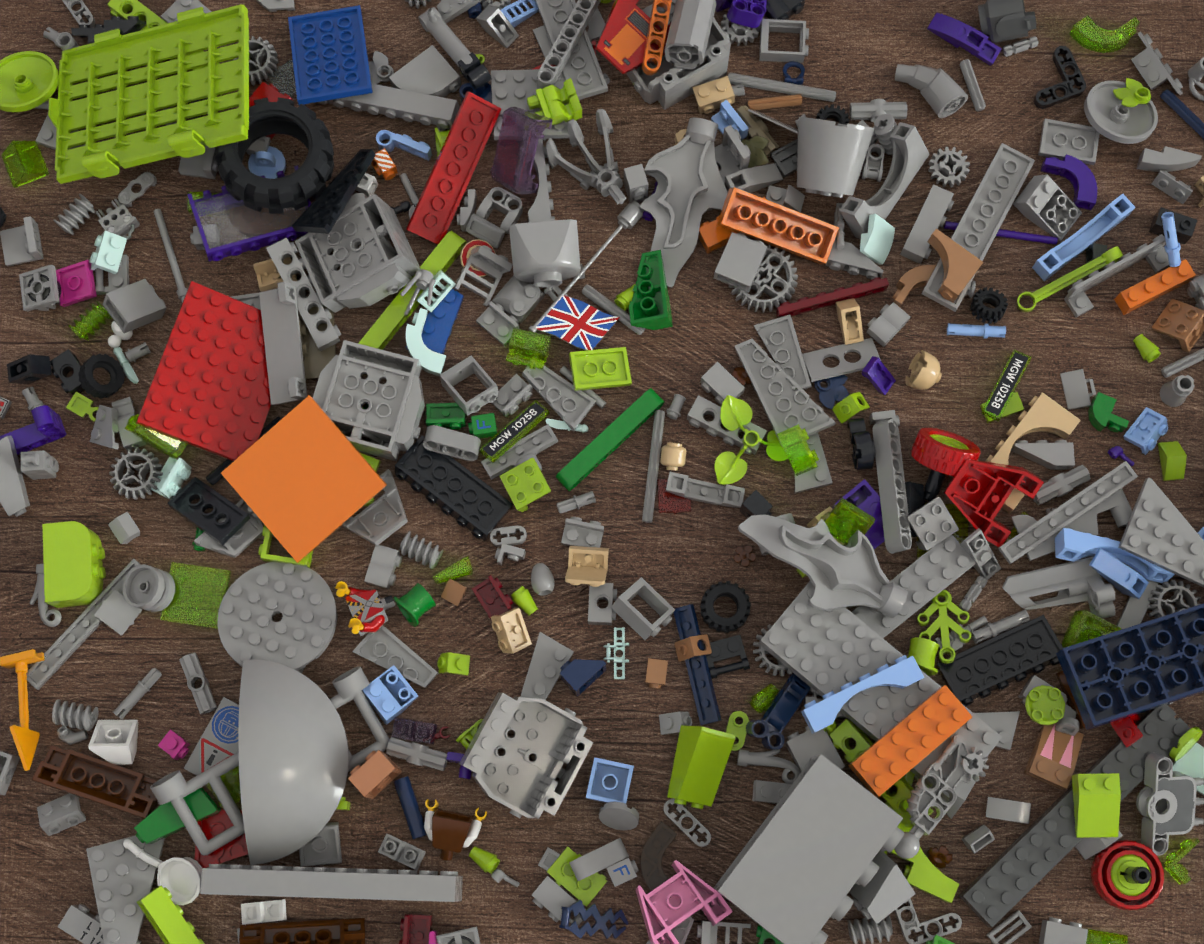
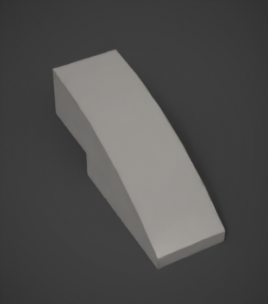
M1167 146L1161 152L1145 148L1139 156L1137 169L1153 172L1184 170L1196 166L1201 160L1202 155Z

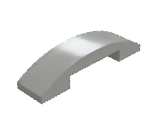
M669 472L666 485L667 492L684 498L741 508L745 488L688 478V475Z

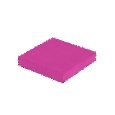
M89 260L56 270L57 281L61 285L60 306L66 307L97 297L93 270H91L92 263Z

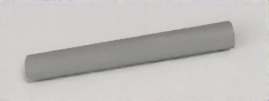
M563 366L559 372L573 383L572 372ZM591 389L581 390L595 399L596 404L601 409L607 404Z

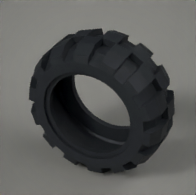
M279 97L277 102H269L268 98L254 100L255 105L249 107L248 139L215 147V159L221 180L224 181L227 191L235 200H243L246 207L261 212L262 208H268L269 214H284V209L293 207L294 211L308 205L307 199L310 197L316 199L326 189L325 182L329 181L332 177L334 152L330 133L324 122L316 119V113L303 104H300L297 108L294 106L293 100ZM271 134L292 136L301 141L308 149L306 160L298 170L282 178L270 179L257 176L246 169L242 161L249 146L259 138Z

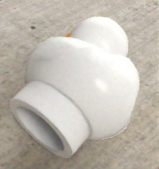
M112 322L111 327L115 335H111L108 338V344L112 348H117L120 346L121 340H128L132 337L133 331L123 333L116 322Z

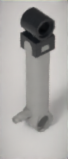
M435 7L429 8L418 16L425 31L431 33L457 64L462 75L475 90L492 80L487 68L480 63V60L473 52L470 53L443 21Z

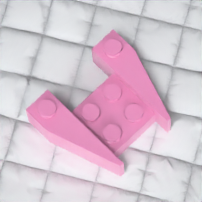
M677 860L671 865L677 874L646 895L640 885L636 888V894L651 944H679L671 930L700 909L712 926L725 919L733 911L720 893Z

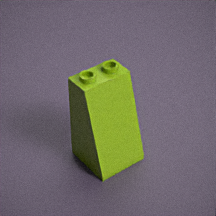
M681 725L667 798L675 799L674 803L686 805L687 802L692 803L691 807L703 809V806L712 807L736 735L702 726Z

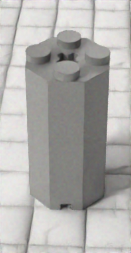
M676 0L665 46V57L669 63L672 60L675 63L674 66L679 69H694L698 63H703L715 13L716 0Z

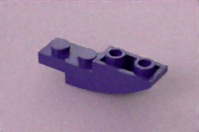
M940 13L934 15L927 27L929 31L956 48L961 47L990 66L994 63L1002 49L989 41V37L977 29Z

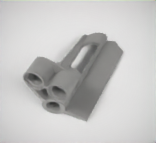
M1093 557L1008 576L1002 586L1003 590L1025 610L1088 601L1094 620L1112 617L1116 613L1113 603L1115 601L1114 588L1111 583L1104 584L1100 574L1089 565ZM1058 591L1057 597L1035 602L1029 598Z

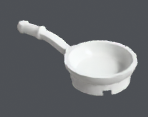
M124 840L123 846L125 849L130 850L137 858L139 857L146 863L158 867L157 884L158 886L162 885L163 888L166 887L172 895L170 899L175 905L192 903L198 897L201 890L202 867L196 860L190 857H173L163 862L146 853L144 849L139 848L132 840Z

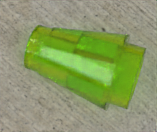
M769 684L753 695L749 703L757 712L762 713L768 709L779 691L774 685Z

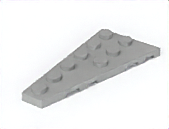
M753 339L734 346L782 447L836 424Z

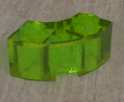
M798 424L777 434L796 476L818 467L816 461L819 458L815 449L811 451L806 441L810 438L805 428L801 429Z

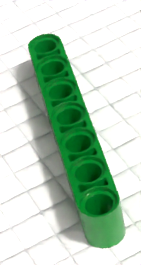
M652 388L648 389L573 458L555 478L568 491L574 489L642 426L656 410H659L665 401Z

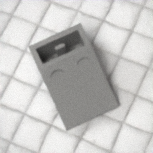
M1048 174L1034 176L1013 203L1024 217L1053 237H1057L1059 241L1064 238L1082 214L1079 208Z

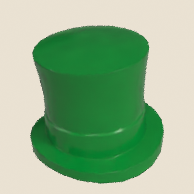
M416 583L409 592L399 599L396 596L393 597L403 616L413 627L419 625L418 619L424 613L436 606L431 595L419 583Z

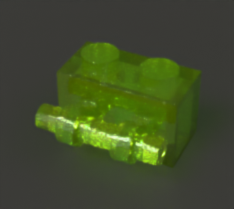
M513 328L506 361L512 362L513 365L517 366L519 364L530 366V369L534 370L536 368L544 369L551 347V336Z

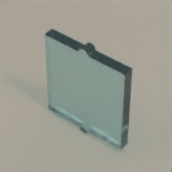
M291 59L284 65L278 66V69L273 72L274 76L268 75V79L281 94L286 93L293 97L296 94L293 60Z

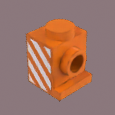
M384 148L375 153L376 156L371 165L378 176L382 175L388 181L393 179L398 174V171Z

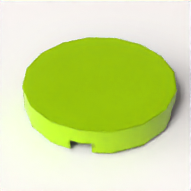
M1198 727L1189 729L1178 740V748L1173 747L1171 749L1169 757L1174 761L1181 759L1197 743L1203 731Z

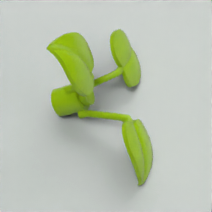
M727 395L722 403L720 419L723 426L729 431H734L740 427L745 433L742 438L744 446L737 456L733 452L727 451L721 453L716 458L714 469L717 482L721 485L735 483L745 475L747 463L745 460L740 459L747 447H754L758 442L768 445L766 448L767 455L772 460L778 462L787 460L801 448L798 441L782 447L774 430L767 434L768 442L760 438L756 431L745 429L743 425H747L752 419V409L745 401L731 395Z

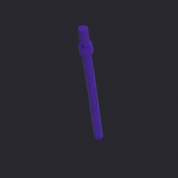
M945 221L944 229L955 230L959 223ZM999 229L996 234L999 237L1056 245L1058 241L1057 237Z

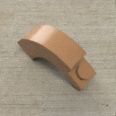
M922 265L906 272L896 285L898 290L892 297L895 299L894 303L900 307L912 290L918 287H925L936 265Z

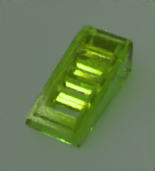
M469 556L462 558L433 576L435 583L439 584L449 579L453 580L473 574Z

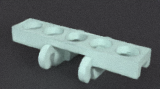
M614 627V645L607 643V645L603 646L606 648V657L603 660H607V662L614 660V679H625V663H629L628 659L625 660V646H629V643H625V627ZM618 630L622 631V637L620 638L617 637ZM611 648H614V657H611ZM617 650H621L623 652L622 657L616 656L615 653ZM617 663H622V666L617 667ZM617 670H622L621 677H617Z

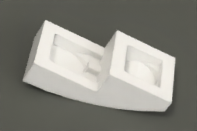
M286 900L241 904L242 925L287 920Z

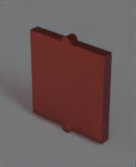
M657 479L659 513H673L675 515L679 512H691L690 499L667 492L666 485L668 479Z

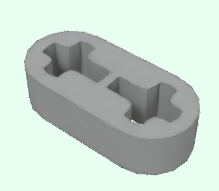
M522 526L496 528L490 534L491 543L496 547H501L502 543L519 545L527 539V532ZM517 530H520V533H524L519 540L515 536L510 537V535L516 534ZM497 533H500L501 536L507 535L506 538L501 539V542L493 539V537L497 536Z

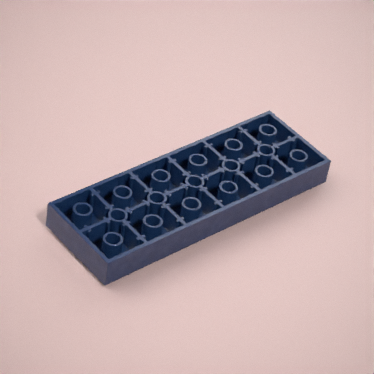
M1204 603L1063 648L1056 653L1087 730L1204 692Z

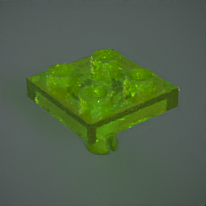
M841 498L824 522L827 524L831 535L847 545L849 538L857 530L865 535L874 524L875 518L844 498Z

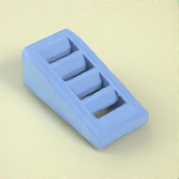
M518 0L501 9V12L513 28L539 11L535 0ZM530 2L533 8L530 9L526 3ZM524 6L527 11L524 12L521 7Z

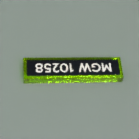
M1013 350L981 414L1000 421L1032 357Z
M535 400L479 449L481 454L494 463L549 415L548 409Z

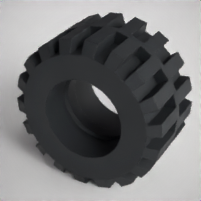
M720 581L716 585H711L705 591L700 604V614L703 617L704 623H707L710 629L713 628L719 633L720 631L729 633L741 628L750 614L751 602H749V596L745 593V589L738 587L739 584H731V581H726V583ZM719 597L731 598L737 605L735 615L730 618H723L717 615L714 611L716 599Z

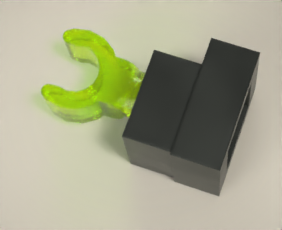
M1091 244L1086 249V263L1105 253L1107 245Z

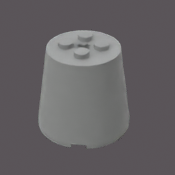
M799 117L797 187L805 188V192L825 196L843 198V194L853 196L874 128L848 123L847 125L837 123V126H835V121Z

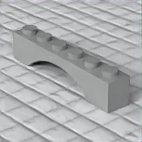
M546 139L519 140L520 150L532 162L539 182L536 199L528 211V223L555 220V216H551L550 211L554 210L553 199H549V193L552 192L551 181H547V175H550L549 164H545V158H548L546 146L543 147V141Z

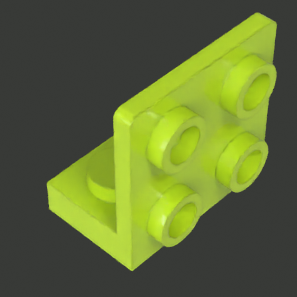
M530 458L500 475L511 500L520 512L528 510V504L551 492L534 458Z

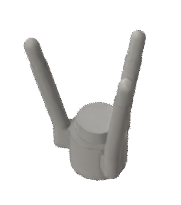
M424 269L417 271L413 279L401 292V296H404L416 282L417 288L404 313L405 316L411 310L421 289L425 290L429 287L427 305H431L433 286L436 282L431 272Z

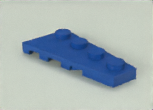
M451 289L436 308L428 313L421 335L425 346L431 351L443 354L445 351L447 340L452 332L454 321L464 299V296L454 289Z

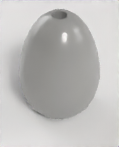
M537 563L531 572V585L534 592L541 596L550 594L554 589L555 582L550 569L543 563Z

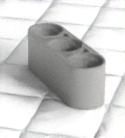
M435 425L427 427L423 441L424 448L429 451L466 461L477 460L481 440L476 436Z
M621 838L569 862L577 881H580L629 857Z

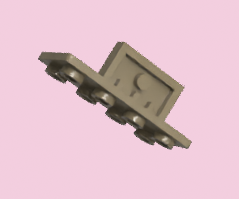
M312 307L309 313L314 315L319 311V308ZM328 308L333 317L330 319V322L334 326V312ZM298 310L305 379H319L320 372L336 355V348L333 345L320 352ZM325 323L318 326L319 331L327 329V324Z

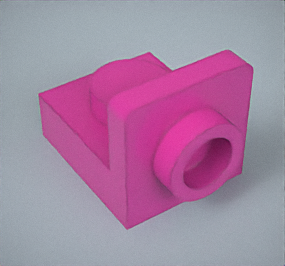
M170 729L158 746L167 752L171 758L179 760L188 753L190 743Z

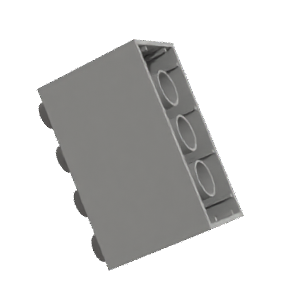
M822 754L810 759L713 889L782 944H824L828 935L821 929L830 917L840 921L849 911L854 901L847 894L853 885L857 884L859 886L861 884L865 887L879 869V866L872 861L879 850L890 853L904 836L905 832L897 827L903 817Z

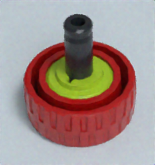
M937 428L920 429L915 438L911 455L917 462L931 469L924 487V499L931 501L936 498L945 476H955L966 459L978 460L980 448L970 440L952 432Z
M1121 840L1112 843L1094 857L1090 872L1091 882L1096 893L1108 905L1122 910H1138L1151 905L1159 897L1163 889L1164 870L1158 856L1149 847L1136 841Z

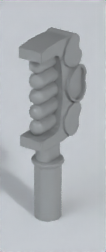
M837 203L834 213V226L839 227L836 235L837 249L840 250L844 249L845 233L843 231L845 223L839 210L844 203Z
M982 616L965 627L961 624L959 625L964 630L972 632L988 623V620L985 616ZM954 631L949 632L950 647L956 652L966 643L961 642L959 635ZM968 634L961 635L964 639L969 638ZM937 637L935 642L940 646L939 649H941V637Z

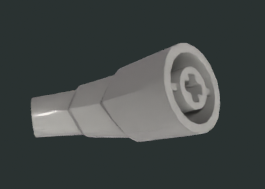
M918 64L914 66L897 65L895 81L909 83L910 86L920 90L921 95L939 118H945L955 113L968 100V95L941 68L935 69Z

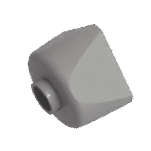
M577 220L517 223L509 226L513 273L517 280L534 283L536 287H555L561 285L562 281L571 279L581 272Z

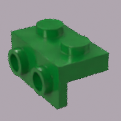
M457 403L426 404L427 427L435 425L450 427L452 430L466 427V414Z

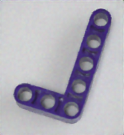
M47 405L36 407L31 411L35 423L1 435L0 440L6 436H12L17 455H19L21 452H27L66 436V431L60 415Z

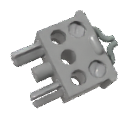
M117 199L111 202L116 209L108 208L106 216L102 210L96 211L100 219L98 221L104 230L127 238V240L132 237L131 233L140 225L136 217H132L124 204L121 205Z

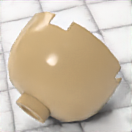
M922 350V354L918 352L911 361L908 368L912 369L910 378L906 376L905 379L907 386L917 390L931 388L940 381L942 373H940V363L936 357Z

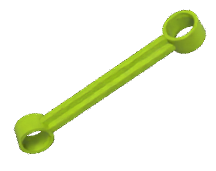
M1116 246L1103 253L1100 257L1032 293H1021L1017 299V307L1022 312H1030L1035 308L1036 303L1090 275L1094 271L1105 267L1107 264L1113 261L1117 262L1124 255L1119 247ZM1023 296H1030L1033 299V306L1031 308H1024L1020 305L1019 301Z

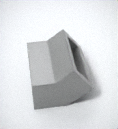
M128 512L116 517L108 524L120 544H128L131 540L140 536V530Z
M984 824L962 838L968 850H971L974 854L995 840L991 830Z

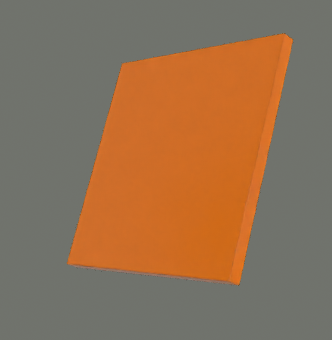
M308 395L221 472L229 484L297 563L387 486L311 395Z

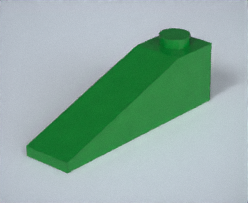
M661 250L642 253L636 285L633 288V298L629 304L631 326L651 330L673 327Z

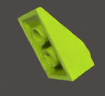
M1119 773L1072 775L1076 838L1118 837L1121 799Z

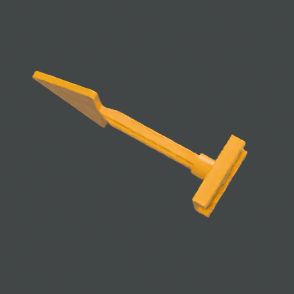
M34 649L0 657V666L8 669L15 668L17 674L21 727L12 725L10 726V731L25 771L30 770L40 736L39 732L29 729L28 664L45 661L44 653H36Z

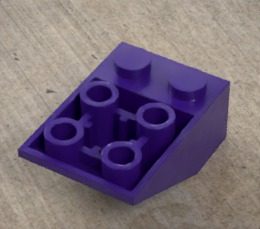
M864 479L838 500L832 509L853 533L859 530L868 538L873 549H876L885 541L880 497Z

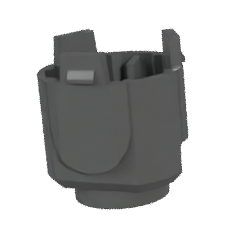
M987 0L985 4L978 5L982 33L990 36V40L994 43L1027 37L1029 30L1036 29L1035 11L1025 12L1023 0Z

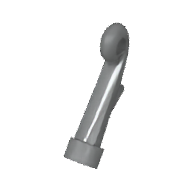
M36 564L37 582L30 604L33 605L38 598V609L42 622L49 627H55L61 622L62 616L56 609L48 610V604L45 603L44 564ZM52 614L55 615V619L53 621L49 619V617Z
M739 749L737 765L739 766L754 765L785 768L782 773V779L786 784H792L800 774L799 768L794 763L774 756L780 753V749L766 752H749L748 750ZM790 771L794 773V777L791 779L787 777Z

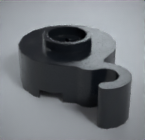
M864 418L847 420V428H850V443L853 444V454L851 455L854 468L857 470L873 469L876 455L874 441L871 440L869 431H866Z

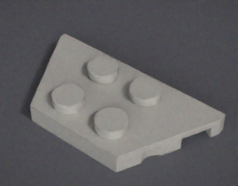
M242 499L236 506L249 514L248 505ZM249 514L251 519L223 546L204 532L194 540V543L197 546L236 558L262 535L263 525L260 519L252 518V515ZM227 518L219 519L218 523L225 522Z

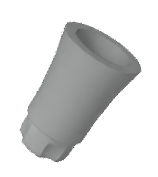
M1180 375L1174 380L1166 382L1160 389L1161 400L1170 407L1182 405L1195 387L1194 379L1189 375Z

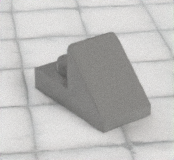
M769 185L766 195L767 200L801 213L805 195L791 185H788V189Z

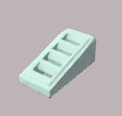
M441 269L433 279L436 280L434 286L437 284L443 290L440 292L433 286V292L438 295L437 298L432 296L431 300L433 303L428 306L427 301L424 299L426 296L428 297L429 287L423 290L417 298V301L430 312L436 308L456 285L454 280ZM441 278L447 283L446 286L440 282Z

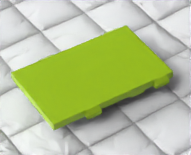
M567 846L546 872L556 880L555 882L559 886L562 885L587 907L606 884L607 880L603 874L600 875L597 872L577 881L569 862L581 857V855H577Z

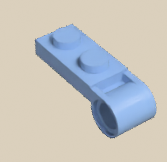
M381 130L376 135V141L380 150L385 148L389 153L394 147H397L428 161L432 156L431 148L427 143L422 141L416 142L408 135L395 134L388 130ZM385 139L390 140L386 144L381 143Z

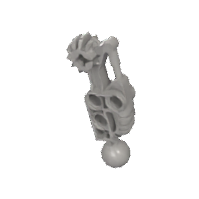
M961 735L952 737L951 742L945 748L940 758L926 769L915 784V790L910 792L912 795L907 800L908 808H906V811L911 816L910 820L913 827L909 832H905L898 845L894 848L898 856L909 859L917 855L920 849L919 839L923 834L929 835L955 803L957 795L954 790L961 781L970 783L973 778L977 782L979 781V776H986L982 769H989L988 765L983 764L988 758H981L983 751L979 750L976 753L975 746H967ZM956 749L954 768L943 780L941 765ZM971 760H972V761H973L972 765H973L974 768H970V769H969V768H968L969 763H968L967 761H971ZM927 777L933 780V787L931 789L927 788L924 784V780ZM943 791L949 793L950 799L948 802H944L941 799ZM930 807H934L937 811L934 819L928 815Z

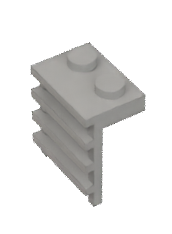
M483 245L471 250V254L466 260V265L462 269V273L457 279L454 288L459 290L461 285L483 297L485 299L483 305L487 307L503 273L509 272L513 264L508 262V258L505 256L496 255L490 247ZM470 265L495 279L494 283L492 284L468 270ZM465 275L489 288V293L487 294L463 280Z
M701 920V925L697 926V938H700V944H717L718 926H724L725 944H729L730 927H738L737 944H742V928H751V924L719 922L712 926L710 921Z

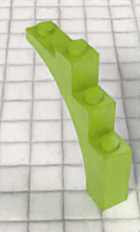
M909 771L903 777L912 786L915 774ZM897 790L896 792L893 791L891 794L895 796L897 794ZM907 800L903 802L905 810L908 808ZM902 822L897 826L903 832L911 830L910 827H905ZM921 847L917 855L909 859L898 856L894 849L890 852L910 862V865H906L903 875L911 886L947 903H952L959 883L938 870L923 853Z

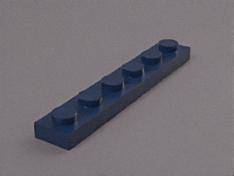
M694 604L676 608L674 616L680 640L701 635ZM698 640V648L704 651L702 640ZM706 655L695 656L685 660L700 725L722 721Z

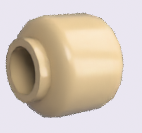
M667 442V445L661 448L660 463L666 466V470L678 471V467L685 465L686 448L682 447V444Z

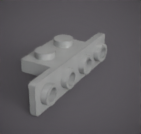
M1141 31L1137 33L1147 48L1131 60L1150 89L1153 90L1166 80H1169L1179 95L1183 94L1181 90L1183 85L1178 78L1174 80L1171 75L1173 70L1169 64H1163L1161 61L1163 55L1158 48L1153 49L1151 46L1153 41L1147 33L1144 35Z

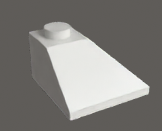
M98 720L88 745L89 750L115 765L133 764L137 752L138 720Z

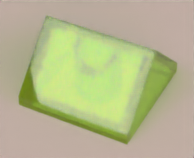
M12 141L1 155L14 188L49 175L36 141Z

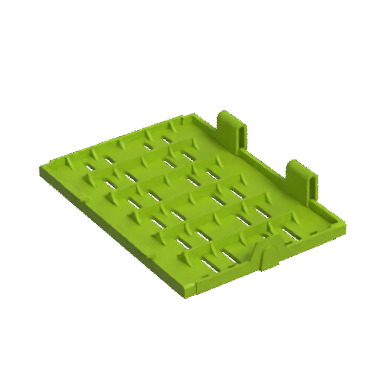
M240 4L206 14L203 7L177 13L178 21L125 35L120 34V29L94 35V43L62 51V58L59 60L58 99L49 98L48 116L56 127V180L63 184L92 176L97 178L111 177L119 174V167L121 166L126 169L176 156L190 158L204 154V146L213 148L247 140L249 130L248 9L245 5ZM238 42L237 44H233V45H229V46H225V47L218 48L219 46H223V45H227V44H231V43ZM208 50V51H206V52H202V53H198V54H194V55L187 56L188 54H192V53H196V52ZM178 57V59H174V60H170V61H166V62H162V63L157 64L158 62H161V61H165V60H168V59H172V58ZM238 58L237 60H233V61H229V62L217 64V63H219V62H223V61H227V60H231V59ZM147 65V67H143V68H139V69L127 71V70H129V69H133V68H137V67H141V66ZM207 65H208V67L187 72L188 70H191V69H195V68H199V67H203V66H207ZM118 73V74H115V75H111V76H108V77H104V78L98 79V77H102V76H106V75ZM178 73L177 75H174V76H170V77H166V78H162V79L156 80L157 78H160V77H164V76H168V75H172V74ZM88 80V82L73 85L74 83ZM147 81L146 83H142V84H138V85H134V86L127 87L128 85H132V84H136V83H140V82ZM116 88H117V90H114V91H110V92L98 94V93H100V92H104V91H108V90H112V89H116ZM239 90L238 92H235V93H231V94H227V95H223V96L217 97V96L220 95V94H224V93H228V92H232V91ZM87 96V98L72 101L73 99ZM208 98L207 100L186 104L188 102ZM177 105V107L156 112L157 110ZM238 107V108H236V109H232V110H228V111H224V112L217 113L218 111H221V110ZM146 113V115H142V116H138V117L126 119L127 117H131V116H135V115H139V114ZM208 114V116H204V117H200V118H196V119H192V120H187V119H189V118H193V117H197V116H201V115ZM116 120V122L96 127V125ZM172 122H177V123H175V124H171V125H167V126H163V127L156 128L157 126H160V125H164V124H168V123H172ZM86 128L85 130L70 133L71 131ZM146 129V131H143V132H138V133L126 135V134H128V133H132V132H136V131H140V130ZM116 136V138L95 143L96 141ZM85 144V146L70 149L71 147Z

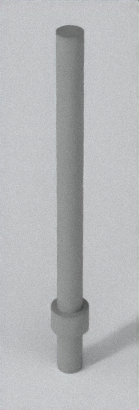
M155 209L153 212L178 288L177 295L183 303L188 288H185L161 209Z

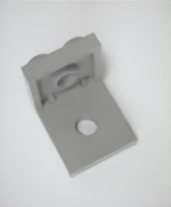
M731 125L724 128L722 144L715 147V159L721 169L719 173L724 184L726 176L748 168L751 155L748 146L743 145L739 132L736 129L734 130Z

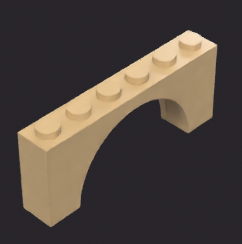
M1042 393L1039 397L1034 396L1028 404L1031 408L1028 412L1024 410L1017 418L1020 421L1016 427L1014 425L1011 426L1006 433L1009 437L1005 442L1003 440L999 442L995 447L997 450L994 456L990 454L985 462L1008 465L1011 448L1015 441L1022 436L1033 432H1049L1066 439L1081 420L1046 394ZM1014 488L1001 508L1010 514L1024 497V494Z

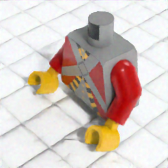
M339 581L335 587L338 589L336 592L338 597H343L345 594L347 596L345 598L353 617L348 627H352L351 631L353 634L359 633L360 636H363L368 632H377L388 621L385 610L396 606L392 595L380 599L377 590L348 588V585L343 581Z

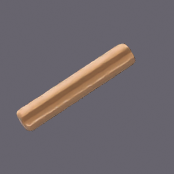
M801 94L748 100V108L751 110L802 105Z

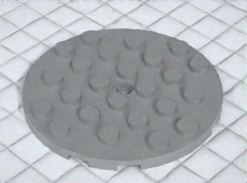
M269 562L256 566L242 574L227 590L218 612L220 640L227 653L241 667H243L244 660L257 659L283 664L299 671L314 659H318L326 650L333 638L337 625L336 601L326 581L309 567L290 563ZM280 613L283 615L281 621H272V616Z

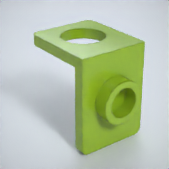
M856 392L844 398L832 410L840 423H844L858 412L870 407L861 392ZM857 398L861 400L863 405L858 402Z

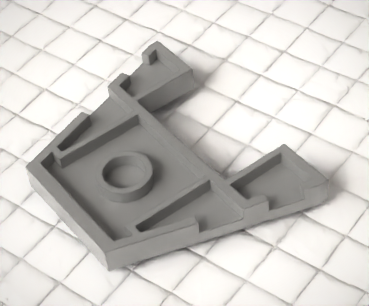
M389 469L380 475L387 484L383 488L385 494L354 518L351 516L341 525L376 546L408 522L393 474Z

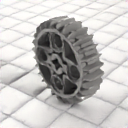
M768 245L764 256L767 258L761 263L751 286V289L756 292L755 295H750L746 291L729 285V288H734L731 294H738L735 300L742 299L741 306L747 303L748 310L754 306L755 312H757L758 308H762V313L768 307L769 311L772 312L773 306L777 308L780 306V303L786 302V299H791V294L795 293L794 288L798 284L796 282L798 275L795 274L797 268H791L794 265V261L788 262L790 255L783 256L785 250L779 253L777 252L778 247H775L773 250L771 245ZM776 261L779 265L775 267L770 262ZM782 268L785 269L787 282L778 276ZM767 275L766 278H763L759 281L760 277L762 278L763 276ZM779 286L783 291L777 292L774 290V287ZM764 292L772 299L760 300L759 297Z

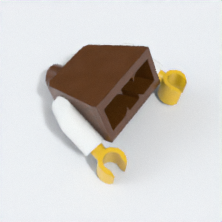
M427 799L425 806L428 811L425 814L424 829L429 840L432 841V846L441 849L440 858L450 861L452 860L453 852L460 853L462 848L469 847L478 837L482 826L481 821L486 818L487 811H485L483 817H479L477 815L479 808H477L475 811L476 819L473 820L474 816L437 809L439 804L436 799L435 805L429 807V799Z

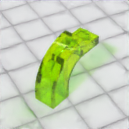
M1087 15L1073 25L1069 34L1086 49L1101 53L1114 52L1126 46L1130 37L1137 32L1136 28L1140 22L1134 17L1118 29L1106 30L1096 25Z

